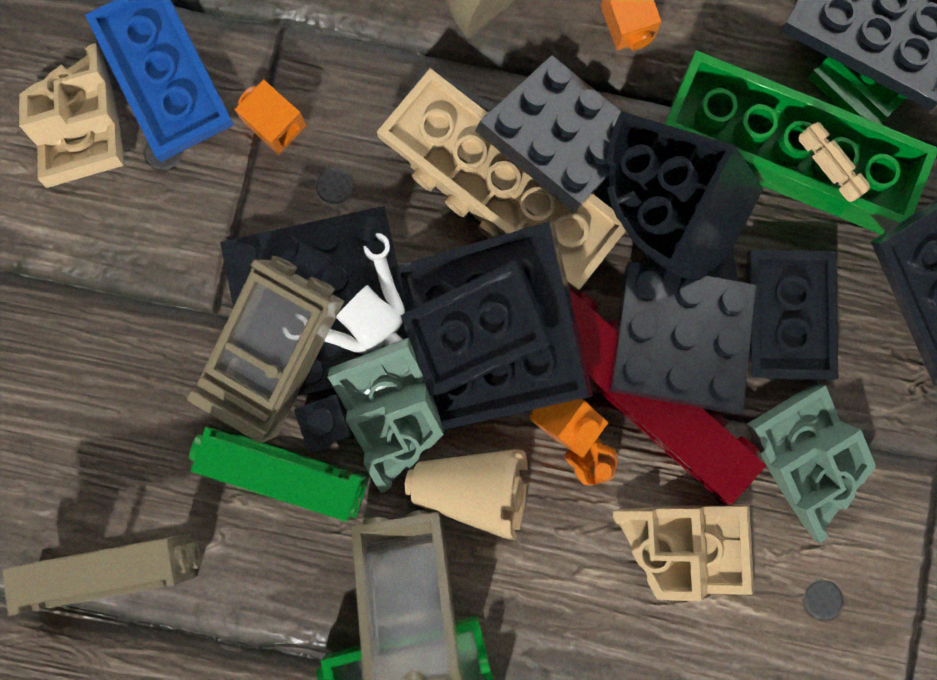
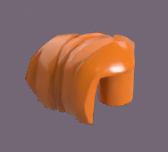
M599 437L583 458L571 450L563 455L567 463L574 468L577 479L584 485L591 486L608 482L615 476L618 452L613 447L603 444Z

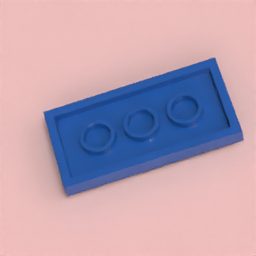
M114 0L85 14L155 157L160 162L234 126L171 0Z

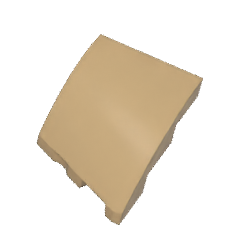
M97 43L86 47L87 56L68 69L60 65L50 72L44 80L36 82L19 94V126L37 145V179L46 188L124 166L116 104L102 51Z
M749 504L661 506L613 511V519L616 524L621 526L632 547L631 552L638 565L644 569L647 575V582L657 600L702 601L707 594H753L754 577Z

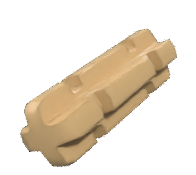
M816 122L810 125L799 135L800 143L807 151L812 149L815 153L812 156L833 184L838 182L841 185V188L838 190L849 202L855 201L869 190L870 184L861 173L855 174L853 171L856 168L835 140L830 142L826 138L830 134L821 123Z

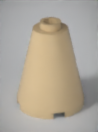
M514 449L419 461L414 470L409 469L407 472L405 493L411 496L413 505L435 513L439 512L440 515L503 538L516 539L517 536L514 529L520 530L527 496V483H523L522 477H519V470L528 471L526 453L523 450Z

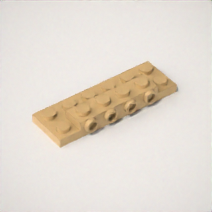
M430 68L378 129L377 137L410 162L411 168L415 170L412 177L419 185L430 192L435 187L448 196L445 203L452 211L461 217H465L467 213H470L480 221L481 224L478 226V229L488 239L546 222L554 223L568 286L577 293L626 232L621 222L617 219L614 210L592 194L575 213L572 212L475 132L480 120L488 112Z

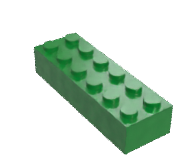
M697 50L686 68L663 123L736 145L761 186L881 235L914 214L937 155V147ZM816 122L821 123L830 134L826 138L830 142L835 140L856 168L853 170L855 174L861 173L870 184L869 190L855 201L849 202L838 190L841 188V185L838 182L833 184L812 156L815 153L812 149L807 151L800 143L799 135L810 125Z

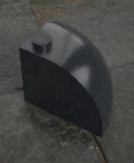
M623 111L620 112L610 138L606 160L610 166V187H607L617 219L621 222L632 241L652 260L668 271L686 279H698L705 276L726 257L739 238L763 191L761 184L736 145Z

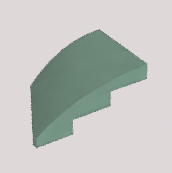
M407 338L329 368L328 378L347 410L346 422L365 453L363 464L380 493H384L391 487L392 481L406 467L411 468L419 460L422 451L431 448L443 436V426L434 397L429 392L411 342Z
M815 382L746 425L757 448L761 452L760 454L789 505L813 540L821 543L829 535L825 529L840 508H848L855 497L857 488L866 482L876 465L862 430L840 421L826 385Z

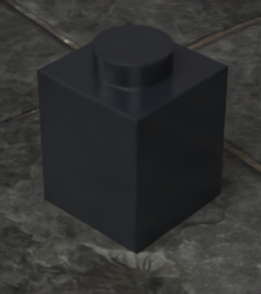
M332 395L293 409L307 451L317 452L355 438L346 422L347 412L345 406L337 395Z

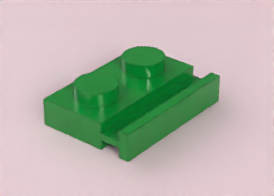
M830 57L808 77L838 108L878 124L882 123L906 99V97Z

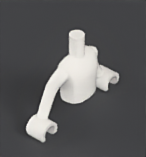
M378 233L375 235L385 245V250L381 254L376 255L364 246V252L370 260L374 261L380 286L388 303L379 298L368 285L365 286L336 316L350 330L354 337L330 329L325 339V342L360 354L373 352L383 346L403 340L397 334V331L402 325L400 315L404 314L405 310L386 259L389 254L390 245L388 239ZM296 314L306 327L308 319L301 314ZM283 327L287 337L299 341L302 334L293 335L288 328Z

